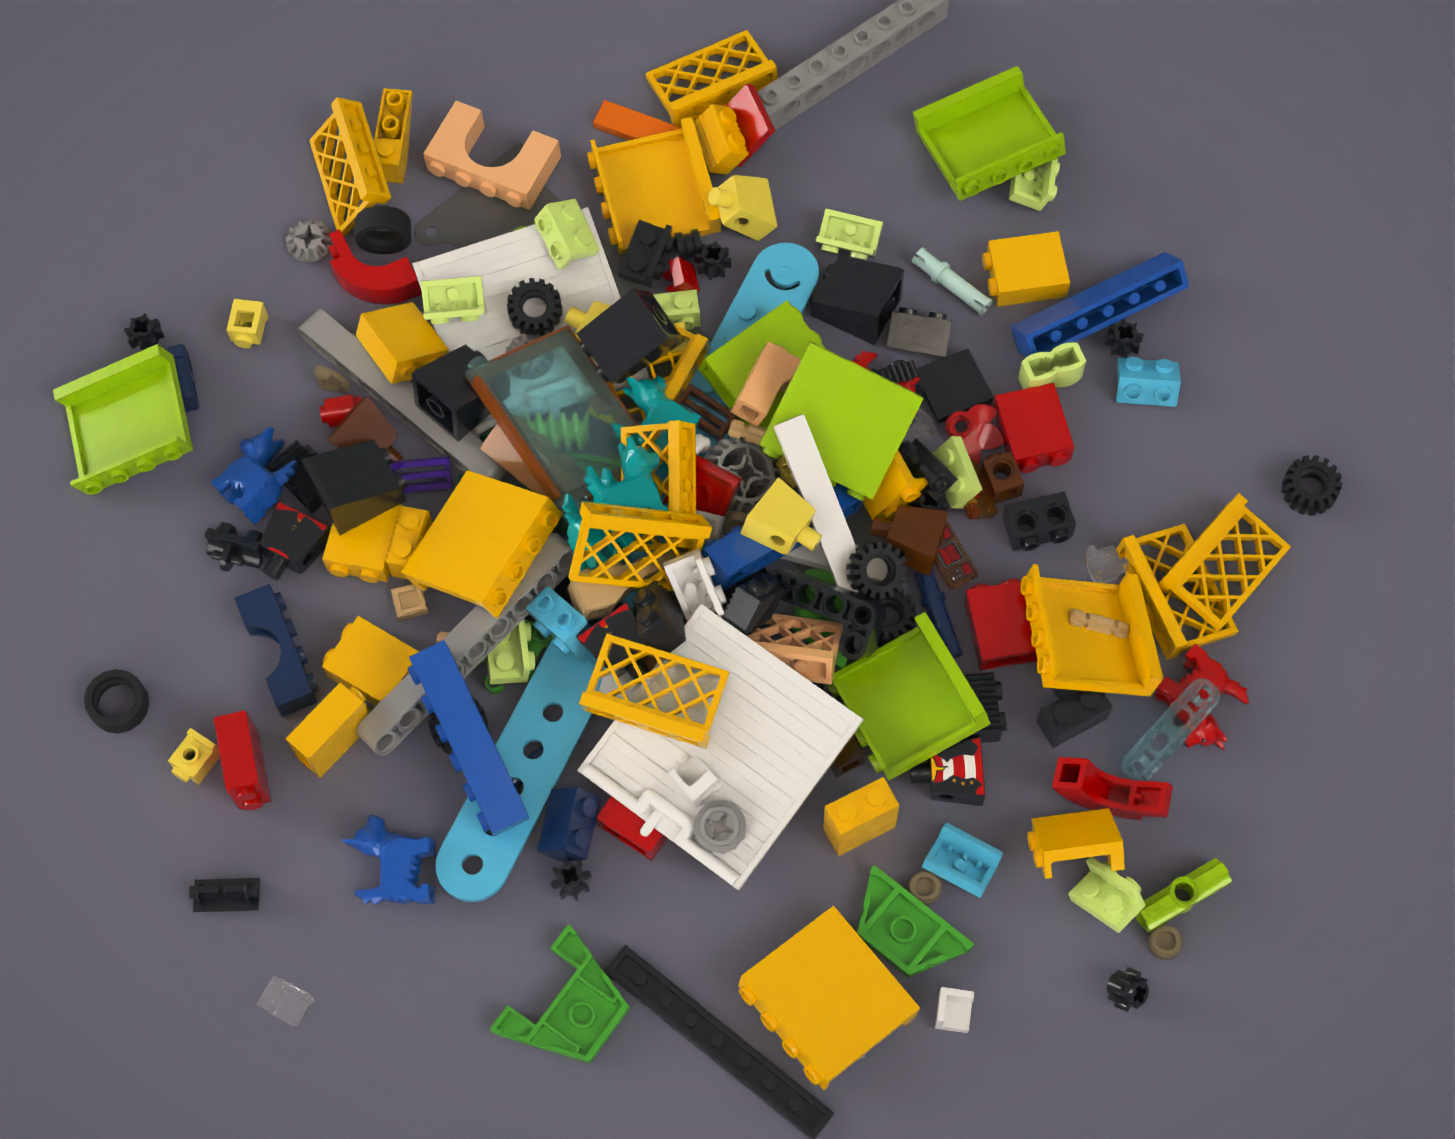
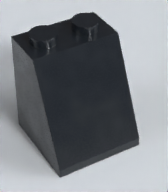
M839 255L834 265L830 263L823 274L824 281L820 288L816 286L810 295L811 316L875 346L891 318L892 311H895L902 299L905 270L900 267Z
M634 288L576 333L581 340L579 345L588 357H593L599 365L597 371L606 382L610 381L611 383L621 384L627 377L635 375L685 341L653 294Z
M466 344L416 369L411 374L415 406L458 442L491 414L465 377L466 373L483 368L488 364V361L481 352L473 351ZM506 373L487 381L502 403L510 397V380Z
M374 439L301 460L313 489L339 535L406 502L403 490L407 486L399 471L396 473L392 472L389 465L393 464V461L385 447L379 449Z

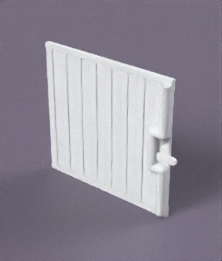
M588 207L581 209L600 251L595 256L572 260L564 269L557 268L542 235L537 230L536 224L412 263L420 288L421 280L482 275L485 314L479 315V320L463 322L461 317L449 318L448 323L433 324L435 332L448 347L449 352L466 344L473 351L481 352L488 363H491L492 359L505 354L506 347L509 346L513 338L523 336L519 328L515 329L513 327L507 310L508 295L512 294L511 289L514 286L517 288L520 286L519 282L522 280L525 283H529V278H534L535 282H539V278L544 279L545 284L548 285L550 282L554 286V290H558L562 304V316H560L558 326L554 325L552 332L568 325L575 334L577 329L564 322L572 306L587 313L594 301L611 306L621 298ZM530 298L524 303L523 311L527 316L536 318L544 314L547 306L540 298ZM549 330L545 331V335L550 333ZM561 347L553 351L552 366L548 373L540 379L524 381L514 377L509 371L506 372L510 380V397L502 404L509 414L520 417L524 421L526 414H528L530 420H533L536 413H540L541 417L552 413L554 421L558 422L560 417L559 411L585 403L596 395ZM533 361L528 362L529 368L532 367L531 363ZM646 368L634 375L637 381L643 378L650 380ZM627 380L621 384L614 383L616 392L623 390L624 387H630ZM490 414L470 432L478 438L490 434L497 422Z
M701 604L684 626L686 641L671 653L730 672L709 733L710 739L707 748H700L614 720L577 771L646 821L640 829L642 836H649L655 828L739 891L864 720ZM660 659L663 665L669 662V661ZM657 663L652 670L660 667L659 664ZM677 664L666 670L673 685L690 677L686 666ZM691 668L693 674L700 672L699 670ZM663 672L646 680L652 695L670 687ZM707 674L697 679L703 694L716 689L720 677ZM694 682L676 690L683 705L700 697ZM643 684L640 685L629 701L639 703L649 697ZM673 692L655 701L659 710L666 713L680 707ZM713 697L707 699L709 706L711 705ZM704 702L686 710L691 721L704 724L708 714ZM652 703L646 705L647 707L655 709ZM683 712L676 715L678 717L685 718ZM693 756H697L722 784L698 806L695 805L668 774L672 768L676 772ZM716 800H725L735 804L743 812L747 823L745 839L742 840L736 849L724 854L709 852L699 844L694 834V820L698 811L707 803ZM727 814L719 823L708 821L716 830L714 840H716L721 832L733 833L725 825Z

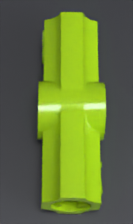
M1214 858L1186 876L1176 878L1171 885L1144 900L1145 907L1135 916L1136 920L1149 933L1177 915L1188 912L1197 903L1232 883L1228 869L1223 862ZM1175 890H1185L1189 894L1190 900H1179L1175 895Z

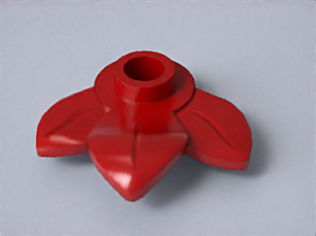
M985 404L974 405L967 412H954L947 418L945 424L946 433L949 437L961 436L970 460L974 465H978L980 462L981 450H992L1004 444L1002 434L991 424L997 409ZM958 422H963L967 428L963 432H958L955 429V425Z

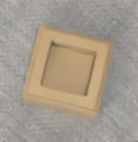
M413 584L391 589L399 621L429 614L423 590L416 588Z

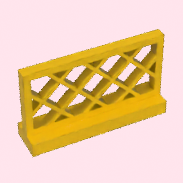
M748 30L645 73L647 81L669 113L671 123L678 127H681V119L692 117L695 122V119L699 118V115H702V112L706 111V108H709L711 104L726 106L746 84L754 85L758 92L778 79L777 66L772 59L768 60ZM746 42L748 45L746 52L733 49L734 46ZM715 54L723 55L721 63L709 61L708 58ZM729 57L743 59L740 66L727 64ZM748 61L761 63L752 68H746ZM689 65L698 66L695 74L684 72L683 68ZM704 68L717 70L714 77L701 75ZM723 71L736 74L726 79H720ZM663 76L673 77L670 84L659 83L656 79ZM678 79L691 81L689 88L676 86ZM698 82L710 85L701 90H694ZM672 93L684 96L673 102L669 100Z
M337 97L331 104L334 113L309 141L336 230L340 229L342 235L346 236L355 227V218L360 211L373 207L376 203L386 204L391 199V194L362 103ZM337 128H339V131H340V132H339V136L336 135V133H337ZM326 138L325 147H324V152H323V148H322L321 142ZM335 139H338L335 156H333ZM345 151H346V154H347V158H346V159H344ZM331 159H333L334 162H333L332 172H331V175H330L329 169H330ZM345 163L343 178H342V180H341V179H340V174H341L342 164ZM352 174L354 176V183H351ZM341 183V188H340V193H339V198H338V197H337V189H338V184ZM350 187H353L349 204L347 203ZM361 199L364 202L359 206V201ZM346 207H348L349 209H348L347 219H346V221H345V220H344L345 210H346Z
M677 325L675 327L680 334L689 340L685 349L675 353L670 351L668 355L662 356L647 366H650L652 376L655 378L656 374L653 365L671 361L673 370L669 376L663 377L667 385L665 395L673 401H676L686 389L711 348L708 338L698 333L695 335ZM679 358L675 365L674 359ZM608 382L618 397L626 395L623 390L616 392L614 383ZM591 407L587 411L588 416L612 428L611 424L614 421L610 415H600L597 417ZM639 407L628 410L631 415L641 412L643 421L645 420V413Z
M676 420L663 424L621 427V443L627 447V437L631 436V434H639L645 440L641 446L646 451L651 446L659 455L660 462L658 468L663 461L668 465L669 475L664 481L655 474L658 468L651 472L654 482L659 486L657 488L659 495L661 496L665 493L669 497L668 511L696 514V424ZM662 431H668V444L662 450L654 441ZM621 468V481H622V480L624 479V475H623V471H622V468ZM656 536L645 543L650 551H655L665 544L661 543ZM684 539L675 548L677 550H691L694 539ZM641 545L633 552H645V549Z
M1240 493L1223 508L1158 583L1165 593L1171 589L1217 631L1223 628L1291 548L1287 542L1244 506L1248 500ZM1241 518L1252 526L1253 534H1240L1238 521ZM1221 541H1234L1236 554H1222ZM1241 541H1254L1256 555L1243 554ZM1261 541L1271 542L1279 551L1275 555H1264ZM1203 561H1216L1218 574H1205ZM1224 561H1237L1239 575H1226ZM1244 561H1257L1259 574L1246 575ZM1186 581H1199L1201 595H1192L1183 587V584ZM1206 581H1219L1221 595H1208ZM1227 581H1239L1242 594L1240 596L1229 595ZM1209 602H1223L1224 615L1221 619L1210 611Z
M582 501L579 512L582 521L568 578L574 582L636 588L647 587L653 581H658V585L662 584L663 588H667V591H674L665 568L662 569L656 559L670 549L674 551L677 557L681 556L675 546L684 539H694L692 549L686 553L699 549L701 552L704 539L710 538L712 526L700 514ZM589 529H602L607 536L591 547L587 542ZM625 532L633 533L637 539L621 550L615 539ZM655 535L663 536L667 542L651 553L645 543ZM612 542L618 553L602 563L596 553ZM642 545L648 556L632 566L626 556ZM592 555L600 565L590 573L579 572L581 563ZM624 559L630 569L620 576H612L607 569ZM654 562L659 572L650 579H642L638 572Z
M1185 523L1135 538L1134 535L1125 537L1114 551L1124 574L1131 573L1138 574L1151 629L1166 660L1178 657L1181 652L1190 650L1194 644L1200 647L1235 636L1239 632L1232 617L1225 624L1226 629L1217 631L1207 626L1208 622L1206 620L1200 623L1187 617L1190 608L1188 604L1185 605L1182 614L1172 610L1168 604L1170 596L1182 602L1184 601L1171 589L1165 593L1158 585L1159 582H1157L1154 575L1156 569L1167 573L1172 568L1160 562L1163 552L1180 559L1194 543ZM1180 535L1185 545L1183 551L1167 545L1169 537ZM1149 544L1160 549L1156 560L1144 555L1140 546ZM1203 561L1205 574H1210L1205 562ZM1186 581V583L1193 585L1190 593L1195 595L1197 588L1200 589L1199 581ZM1206 581L1209 595H1220L1215 582ZM1210 602V611L1219 619L1224 615L1223 602ZM1183 623L1199 630L1196 639L1186 641L1181 631Z
M606 634L587 690L582 693L579 705L586 712L706 749L710 739L709 733L730 672ZM615 644L625 647L629 658L612 666L607 657L611 645ZM630 649L638 651L639 653L632 655ZM646 655L655 657L660 667L642 675L636 660ZM660 659H663V660H666V661H669V662L663 665ZM606 662L609 668L603 670ZM632 663L639 678L622 686L615 671ZM677 664L686 666L690 677L673 685L666 670ZM691 668L699 670L700 672L693 674ZM663 672L670 687L652 695L646 680ZM612 673L619 688L607 694L596 691L599 679ZM707 674L720 677L717 688L703 694L697 679ZM694 682L700 697L683 705L676 690ZM642 683L649 697L639 703L629 701L625 691ZM673 692L680 707L669 713L660 711L655 701ZM621 693L624 699L615 696ZM713 697L711 705L709 706L707 699ZM704 702L708 710L704 724L691 721L686 710ZM652 703L655 709L647 707L646 705ZM683 712L685 718L678 717L676 715Z

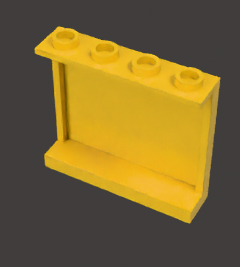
M692 117L681 119V129L599 148L596 146L595 139L590 140L591 152H587L589 166L591 170L596 169L598 177H594L597 195L603 194L605 202L600 203L604 220L610 219L612 228H607L611 246L617 245L619 255L626 254L639 220L664 229L666 225L672 226L673 237L674 233L681 232L687 234L692 229H698L700 236L722 231L718 206L711 205L708 201L709 192L713 187Z
M467 470L401 573L418 589L426 591L428 586L482 606L494 618H498L551 532L558 524L563 513L547 496Z
M1038 564L1032 565L1027 575L1022 578L1021 593L1025 596L1027 606L1026 618L1030 621L1031 643L1036 649L1038 659L1037 671L1041 674L1043 687L1151 696L1163 680V674L1138 574L1126 573L1120 584L1117 585L1040 577ZM1077 609L1085 612V614L1088 612L1111 618L1113 621L1125 622L1129 625L1128 635L1126 639L1115 637L1113 633L1107 635L1087 630L1085 626H1082V628L1069 624V611Z
M834 905L741 975L738 984L740 988L739 994L749 1006L754 1005L761 1013L760 1019L764 1026L770 1032L775 1031L783 1040L781 1043L786 1053L791 1058L797 1057L805 1067L803 1071L809 1081L814 1085L819 1084L823 1090L828 1087L834 1078L902 1024L905 1026L912 1021L920 1010L917 1003Z

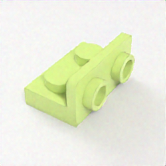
M697 289L653 294L673 323L685 322L687 330L701 326Z
M523 619L486 656L490 685L528 682L530 670H535L534 651H528L527 642L531 641L530 622L525 623Z
M1089 857L1086 863L1090 872L1068 895L1072 902L1117 933H1120L1145 907L1140 894L1141 887L1128 876L1123 878L1116 871H1111L1108 862L1102 861L1100 863L1093 857Z

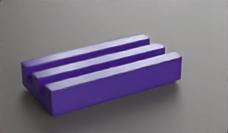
M449 456L393 461V464L389 465L393 473H396V469L444 465L443 470L401 473L404 480L445 477L446 479L406 484L407 488L403 490V493L453 487Z

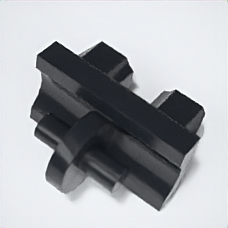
M221 522L216 530L208 528L205 532L207 555L212 556V559L220 561V570L229 572L233 565L241 567L246 565L259 569L263 563L260 547L263 534L259 531L250 530L246 533L245 537L237 535L236 527L232 524Z

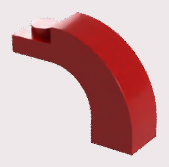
M340 229L329 233L332 245L328 247L333 258L330 261L332 271L338 283L352 296L374 304H395L422 294L416 273L407 256L384 266L366 265L353 256Z
M1058 757L1052 788L1058 794L1079 806L1090 810L1109 808L1112 816L1132 820H1142V816L1167 818L1173 786L1169 782L1130 780L1113 776L1097 768L1087 758Z

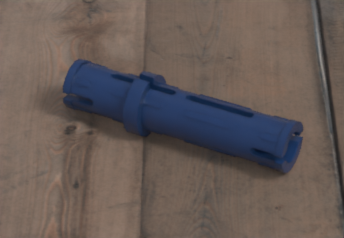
M933 568L930 576L916 571L914 577L917 580L922 595L920 600L922 607L927 609L932 624L952 657L956 659L955 654H957V657L963 655V652L959 646L944 603L946 600L945 594L939 589Z

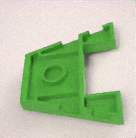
M568 924L550 949L577 970L538 1023L534 1024L507 1005L489 1030L494 1035L591 1064L627 1015L630 1007L578 937L573 927Z

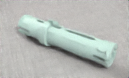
M924 247L916 253L919 255L918 257H913L912 263L929 274L931 281L935 284H942L977 311L979 315H983L988 310L985 306H991L992 299L950 269V265L947 262L939 261L926 251Z

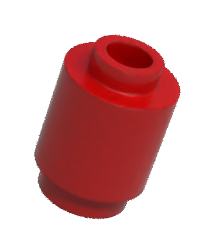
M353 394L324 399V405L319 406L322 423H328L330 429L336 428L359 403L362 396L354 397Z

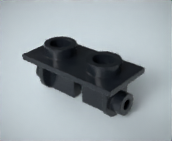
M917 438L909 444L906 441L901 443L898 451L914 478H926L928 485L924 490L937 501L958 479Z
M260 878L195 880L194 886L189 888V897L193 899V912L259 911Z

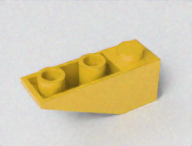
M383 89L374 144L386 182L404 183L409 151L412 90Z

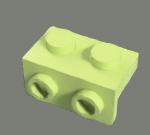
M1058 158L1037 166L1029 172L1011 178L1009 200L1041 211L1048 201L1052 202L1057 193L1055 178L1060 169V162H1057Z
M576 199L546 204L535 217L537 230L542 235L549 254L558 269H564L572 260L595 256L600 251Z
M825 209L816 243L822 245L821 250L834 254H838L839 249L850 251L849 257L867 261L868 256L875 257L883 222Z
M482 275L421 280L424 320L431 319V324L448 323L449 318L461 317L463 322L479 320V315L485 314Z
M951 436L932 454L958 479L945 492L950 507L966 509L965 506H975L976 503H970L969 501L983 489L961 436Z

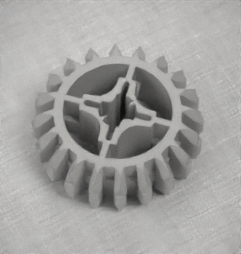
M730 437L728 440L723 438L717 445L710 447L709 454H706L703 458L740 478L742 477L743 480L738 487L728 512L741 511L749 514L776 481V476L780 474L781 469L773 467L772 464L776 462V459H769L767 454L763 453V450L759 448V445L750 444V442L744 441L745 438L736 439ZM735 456V461L732 465L722 466L725 457ZM753 487L758 488L754 498H745L746 492Z

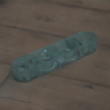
M1205 678L1194 680L1125 755L1122 760L1124 774L1132 780L1147 781L1217 705L1220 700L1218 687ZM1201 688L1207 690V693L1210 695L1208 699L1200 698L1198 691ZM1191 701L1199 710L1196 712L1186 703ZM1181 710H1187L1190 716L1187 724L1181 727L1176 726L1174 723L1176 713ZM1165 734L1168 739L1166 747L1159 751L1154 750L1152 746L1153 739L1157 735ZM1145 749L1155 756L1153 760L1143 753ZM1136 760L1142 762L1141 765L1144 769L1141 772L1136 771L1133 766Z

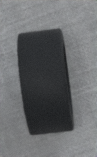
M391 206L365 208L355 218V242L361 249L369 253L381 255L401 252L411 243L410 217L406 212ZM377 229H386L391 231H377Z
M118 669L105 671L95 677L86 688L84 696L85 710L93 722L104 731L117 734L130 731L138 726L147 715L150 704L148 692L139 679L128 671ZM118 685H126L131 688L135 694V701L127 713L120 717L107 718L100 712L98 704L105 691Z

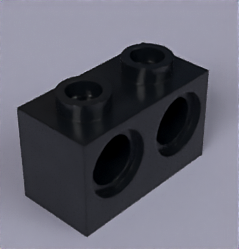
M1065 491L1007 505L1002 517L1013 551L1020 549L1031 551L1038 548L1041 544L1048 542L1054 544L1063 543L1073 536L1076 526ZM1057 517L1062 522L1059 524L1051 523L1048 520V518ZM1018 525H1029L1032 528V530L1023 531L1018 527Z

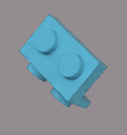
M1138 357L1118 358L1116 402L1177 406L1181 384L1179 362H1172L1168 359L1143 360Z
M546 587L526 607V610L536 620L533 626L545 638L552 635L555 638L552 643L564 655L570 651L575 657L580 659L588 650L581 644L576 635L587 625L588 621L554 590Z
M945 823L936 842L926 856L922 868L981 898L999 865L1003 852L963 830Z

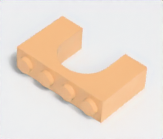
M455 101L423 153L427 170L437 177L444 176L454 180L462 187L469 186L479 190L488 197L502 199L513 207H522L530 210L561 158L559 140L533 130L520 153L511 162L499 167L479 165L470 159L469 154L485 128L482 110Z
M768 341L759 353L730 412L758 426L767 415L776 395L787 389L801 359L787 352L782 346L774 345Z

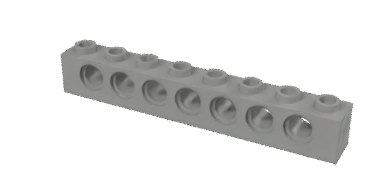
M898 0L759 90L757 93L775 130L946 19L949 0Z

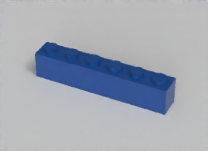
M1163 252L1011 325L1010 328L1018 352L1025 357L1038 352H1051L1061 344L1076 342L1190 287L1183 260Z
M837 483L833 489L843 515L847 519L859 511L863 501L847 494L848 488ZM739 526L730 529L725 537L718 541L715 539L710 540L702 547L701 551L703 558L709 556L716 574L711 576L714 585H721L723 591L738 584L786 554L783 555L740 534L742 527ZM797 542L791 551L802 546V544Z
M445 640L409 656L412 666L407 669L415 685L421 683L426 695L422 696L421 699L428 713L435 712L440 722L435 728L442 743L449 741L454 753L450 754L449 758L456 772L463 771L468 781L463 784V787L470 802L475 800L478 802L482 812L478 813L477 817L485 832L491 830L492 834L496 836L529 820V814Z

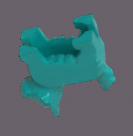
M656 376L652 380L643 378L639 381L627 377L626 380L630 387H624V393L632 398L634 403L647 415L641 425L668 423V421L680 420L696 424L697 428L701 415L689 412L682 405L668 398L665 395L666 381L661 376ZM613 422L611 426L616 433L615 438L621 439V427L625 426ZM662 431L654 441L662 450L668 444V431ZM631 434L636 446H641L645 442L639 434ZM651 446L647 450L649 453L655 452ZM663 461L659 468L669 473L668 465Z
M631 436L627 437V447L623 443L618 444L621 468L624 475L622 481L606 486L599 479L592 466L587 467L586 477L583 481L588 485L587 489L594 496L593 503L668 511L667 507L662 504L659 491L651 475V472L658 468L660 462L659 455L656 452H647L642 446H636Z
M607 467L603 468L601 478L599 477V479L606 486L618 483V480L612 477L611 471ZM566 494L562 509L566 513L565 517L569 523L567 529L568 543L574 552L582 517L572 496ZM589 529L587 542L591 547L605 537L602 529ZM626 532L620 538L615 539L621 550L635 541L630 532ZM612 542L605 546L609 556L618 553ZM600 551L596 553L602 563L607 561L606 556L601 554ZM592 555L581 563L580 571L588 567L598 566L599 563Z

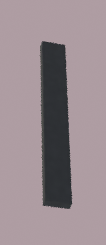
M626 945L604 970L610 978L809 1139H816L834 1116L833 1111Z

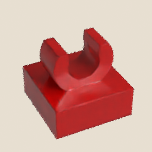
M679 256L670 260L671 270L666 271L662 276L665 280L674 282L666 288V291L677 292L697 289V293L700 292L694 266Z

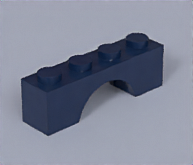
M267 584L235 597L237 607L251 636L271 638L280 645L279 663L276 669L266 678V682L281 716L284 717L318 703L314 692L318 691L319 687L313 673L306 674L303 665L309 662L302 645L295 646L293 637L298 636L291 618L288 620L284 618L282 611L286 610L287 606L281 592L274 593L271 585Z

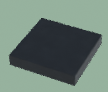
M968 348L917 368L925 388V399L938 424L945 422L954 412H967L974 405L993 403L994 397Z

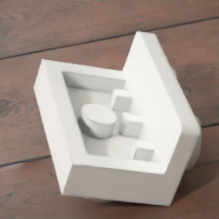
M696 549L663 563L687 622L701 604L712 612H717L718 616L725 614L722 604L727 603V599L721 585L715 586L711 576L716 573L709 556L703 558L700 550Z

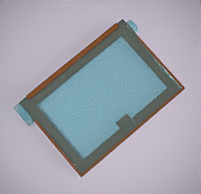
M568 325L487 362L483 356H478L469 362V370L465 373V377L547 497L563 513L562 517L567 523L566 513L562 509L566 494L572 496L579 511L582 501L590 502L593 499L591 492L587 489L588 485L583 481L586 477L588 466H592L600 478L603 468L607 467L611 471L612 477L616 478L618 482L621 481V456L618 450V444L621 443V439L615 438L616 433L611 424L615 422L625 427L639 426L610 384L600 376L592 358L583 352L579 345L580 341Z

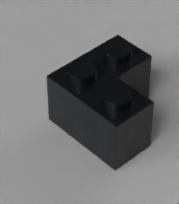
M1052 688L1059 700L1040 709L1036 722L1051 746L1055 748L1107 720L1113 706L1104 692Z

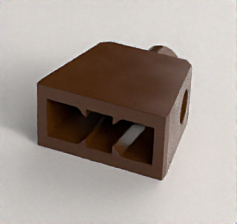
M364 396L326 438L338 448L374 439L379 449L386 448L392 461H400L403 457L391 446L399 436L398 433L367 396Z
M900 505L897 507L893 521L875 516L870 534L885 538L886 543L893 544L892 547L899 548L901 550L900 556H905L907 560L903 562L904 566L930 576L945 532L949 512Z

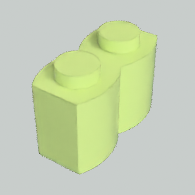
M1064 343L1055 347L1051 352H1038L1026 357L1021 362L1018 380L1023 389L1054 383L1055 387L1058 388L1068 387L1077 383L1082 378L1086 359L1078 343Z

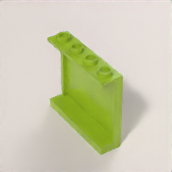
M1018 66L913 111L917 134L959 201L974 196L992 186L1001 184L1019 174L1029 172L1037 166L1056 160L1066 154L1064 134L1062 132L1056 134L1024 86L1023 73Z
M787 300L704 358L698 370L731 410L759 353L768 341L774 345L782 346L787 352L799 359H802L803 351L809 340L822 347L824 346L820 336L803 321L801 312ZM781 391L776 395L767 415L758 425L759 427L767 429L785 391ZM739 417V421L745 422L744 425L749 426V424H751L750 422Z
M809 340L803 351L804 355L763 437L759 440V444L764 447L762 452L778 460L781 455L784 456L773 426L804 414L832 486L835 487L839 483L848 488L847 494L861 501L865 497L873 500L924 398Z
M158 344L53 389L55 401L66 407L79 478L70 481V484L87 495L100 493L103 488L115 483L126 482L129 477L141 472L151 471L157 465L177 460L183 454L193 451L174 356Z
M926 612L914 618L918 627L878 648L871 656L861 658L835 672L832 685L827 684L834 698L840 695L844 702L843 705L864 720L854 734L862 748L867 745L869 746L873 754L868 756V759L876 773L878 774L883 771L888 781L991 724L986 711Z

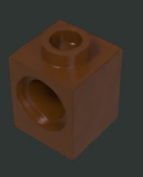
M1000 452L993 453L987 456L985 460H982L980 475L992 505L1022 496L1024 481L1012 452L1005 454ZM998 472L1007 475V478L999 479L994 474Z

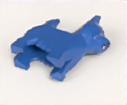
M273 427L266 428L261 434H257L250 439H243L239 444L240 450L243 453L242 457L233 461L218 478H214L210 482L216 490L220 491L219 493L231 505L235 504L254 525L261 520L266 510L277 502L282 492V486L296 473L297 461L292 460L274 473L266 469L268 462L275 457L284 445V440L282 439L272 441Z
M370 815L365 827L357 829L354 838L342 839L343 843L357 848L363 854L380 858V886L372 889L355 890L354 892L357 897L363 899L365 905L371 901L374 905L382 901L397 904H408L411 902L435 904V887L430 886V884H422L419 887L415 883L419 881L417 874H421L419 867L422 866L420 859L435 856V840L433 838L421 837V839H416L399 833L389 832L386 830L383 818Z

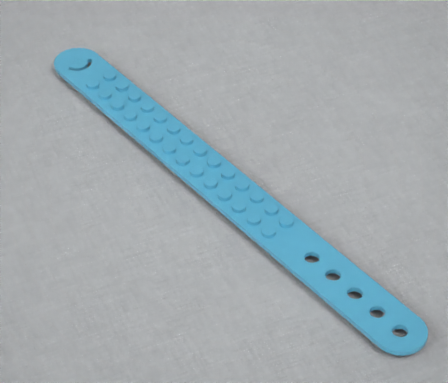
M777 243L764 249L755 259L710 343L711 348L706 357L787 300L802 314L819 280L818 263L812 253L794 243ZM769 272L773 283L783 290L773 287L767 281L765 273ZM799 284L798 287H796V288H794V289H791V290H788V289L792 288L794 285ZM697 369L689 384H692L728 408ZM688 396L689 399H691L698 405L704 407L705 409L710 411V413H712L722 421H727L726 418H724L723 416H721L720 414H718L717 412H715L714 410H712L711 408H709L693 396ZM682 404L684 407H686L687 409H689V410L692 411L693 413H696V412H694L693 410H691L690 408H688L687 406H685L684 404ZM701 416L702 419H704L705 421H707L708 423H710L711 425L720 430L719 427L715 426L714 424H712L711 422H709ZM698 427L696 428V434H702L710 439L711 447L717 445L719 441ZM728 433L725 434L724 439L728 440L730 438ZM708 451L706 453L700 452L698 456L703 458L706 454L709 453ZM727 457L724 458L722 466L724 465ZM660 468L655 471V474L662 481L669 475V473ZM665 493L660 496L662 503L666 496ZM631 533L633 539L636 540V536L633 533ZM655 535L661 543L667 542L663 536ZM606 547L600 550L607 560L612 557L609 556ZM646 551L631 552L626 557L630 563H633L641 557L648 556ZM624 559L619 561L622 565L627 564ZM641 588L628 594L621 602H627L634 608L633 598ZM587 623V625L576 635V637L584 631H586L592 625ZM554 637L552 638L496 743L498 752L511 779H517L524 785V789L519 796L530 819L496 836L488 835L484 832L477 817V814L482 812L477 800L470 802L467 797L436 858L438 880L444 890L452 897L465 902H478L492 897L505 884L549 800L551 789H554L593 716V713L584 711L579 705L582 693L587 690L597 659L589 651L580 659L575 657L570 651L564 655L552 643L555 639ZM602 678L599 679L596 691H599ZM549 705L560 706L563 709L562 717L555 722L547 721L543 717L546 707ZM530 742H538L544 748L542 755L537 759H529L523 754L524 747ZM470 856L480 857L483 861L481 871L473 875L467 874L463 870V863L466 858Z

